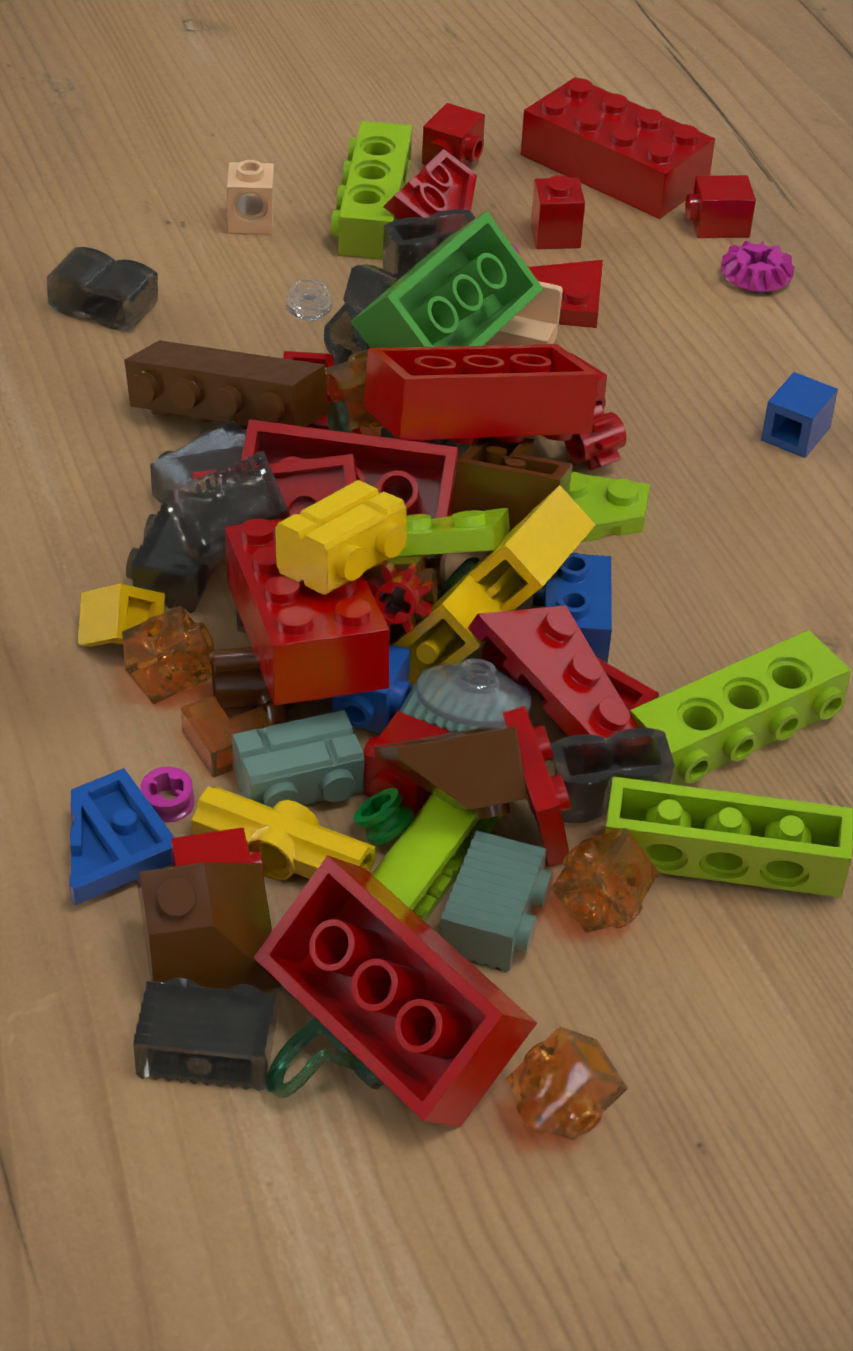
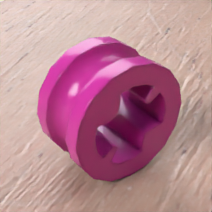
M171 766L159 767L150 771L140 784L141 792L164 823L179 821L192 812L195 805L192 779L182 769ZM170 790L171 794L176 796V798L165 800L159 792Z

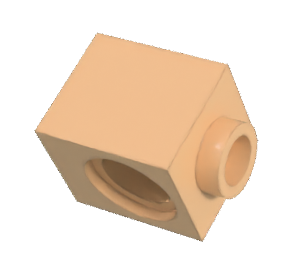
M256 160L229 162L226 187L228 233L273 234L274 163H261ZM245 193H254L256 196H248Z

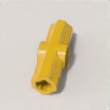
M208 786L198 799L196 811L191 819L192 834L194 835L243 827L249 851H260L264 876L275 880H286L293 873L310 879L327 855L363 867L371 872L375 862V846L320 826L314 813L306 806L295 801H279L272 808L222 788Z

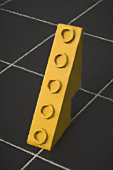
M560 485L503 538L496 550L489 551L432 605L434 608L430 615L418 619L412 632L407 633L405 631L391 644L410 650L409 682L412 683V689L423 670L429 668L433 674L440 672L442 675H446L478 649L484 642L481 643L468 629L478 613L515 610L546 584L596 524Z

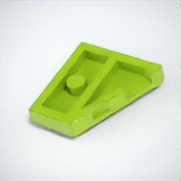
M572 471L569 496L596 524L582 542L598 540L607 535L622 536L643 532L650 484L633 482L628 479L584 475Z
M508 508L486 511H463L452 516L431 519V515L428 514L406 516V547L396 557L496 550L510 530Z

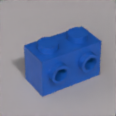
M571 553L546 584L533 594V606L554 607L566 605L595 656L608 663L612 633L611 556Z

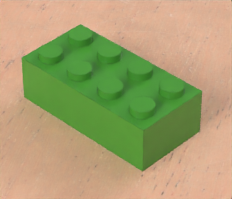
M485 211L450 235L354 317L351 323L370 348L483 346L536 297L543 288L488 211Z

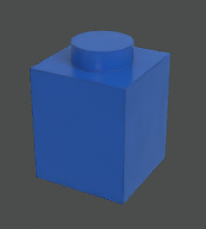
M793 372L767 403L761 441L806 458L831 428L838 389Z

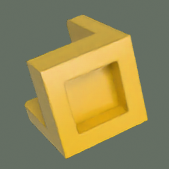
M122 583L81 592L78 644L93 647L113 642L145 650L161 648L165 594Z

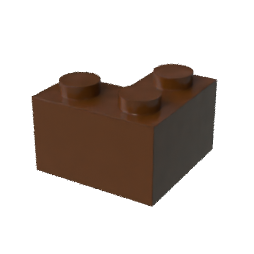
M495 437L478 438V442L472 444L457 460L452 515L463 511H486L508 508L510 532L559 485L569 494L573 464L533 457L535 439L525 438L523 442L510 443L500 441Z

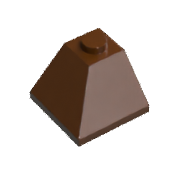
M486 726L373 746L377 760L454 808L474 809L475 819L511 813L509 802L528 799L516 726Z
M202 862L139 872L137 888L155 1008L281 987V984L253 958L272 932L262 863Z

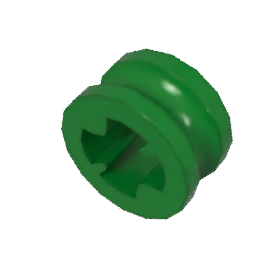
M389 788L376 793L367 799L355 812V823L360 828H368L366 837L373 845L384 844L394 839L413 821L414 813L408 805H400L402 796L396 788Z

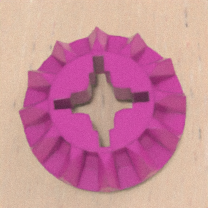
M744 241L742 246H730L727 254L722 256L721 262L722 274L729 282L740 288L755 292H766L783 288L792 280L795 268L792 265L791 255L782 253L780 246L769 247L763 241L760 244Z

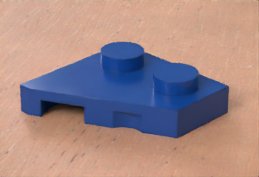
M125 768L71 789L70 892L71 900L75 905L138 879L139 872L161 869L172 864L171 838L175 837Z

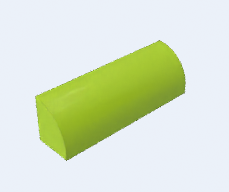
M431 794L410 825L403 831L372 872V875L426 922L457 879L468 848H470L471 841L474 838L475 830L490 833L502 815L475 819L474 809L454 808L434 794Z

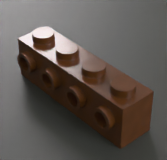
M161 340L124 360L130 406L149 409L152 414L157 416L179 414L191 416V419L195 422L206 423L216 420L232 423L234 428L245 430L248 427L249 420L307 427L329 412L324 364Z

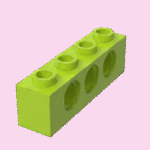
M361 121L357 138L350 137L348 161H344L342 185L339 184L336 209H333L331 217V237H338L339 256L392 260L400 220L383 208V206L408 182L412 156L413 125Z
M807 630L630 710V715L644 739L634 752L628 754L655 782L674 785L697 782L707 773L732 761H741L757 749L777 740L788 739L796 731L812 723L835 716L843 709L851 669L810 630Z
M613 777L602 866L841 898L852 860L853 808Z

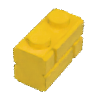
M357 480L305 508L300 514H294L281 521L275 527L276 562L280 574L297 582L304 580L305 586L326 595L348 581L358 579L365 571L384 560L396 557L406 547L407 541L406 506L404 501L384 491L379 494L377 488Z

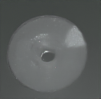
M467 659L463 662L445 663L431 667L420 675L416 689L421 703L434 714L452 722L475 727L505 726L503 712L525 706L528 713L532 701L528 688L520 680H516L512 675L496 669L492 663L482 659Z

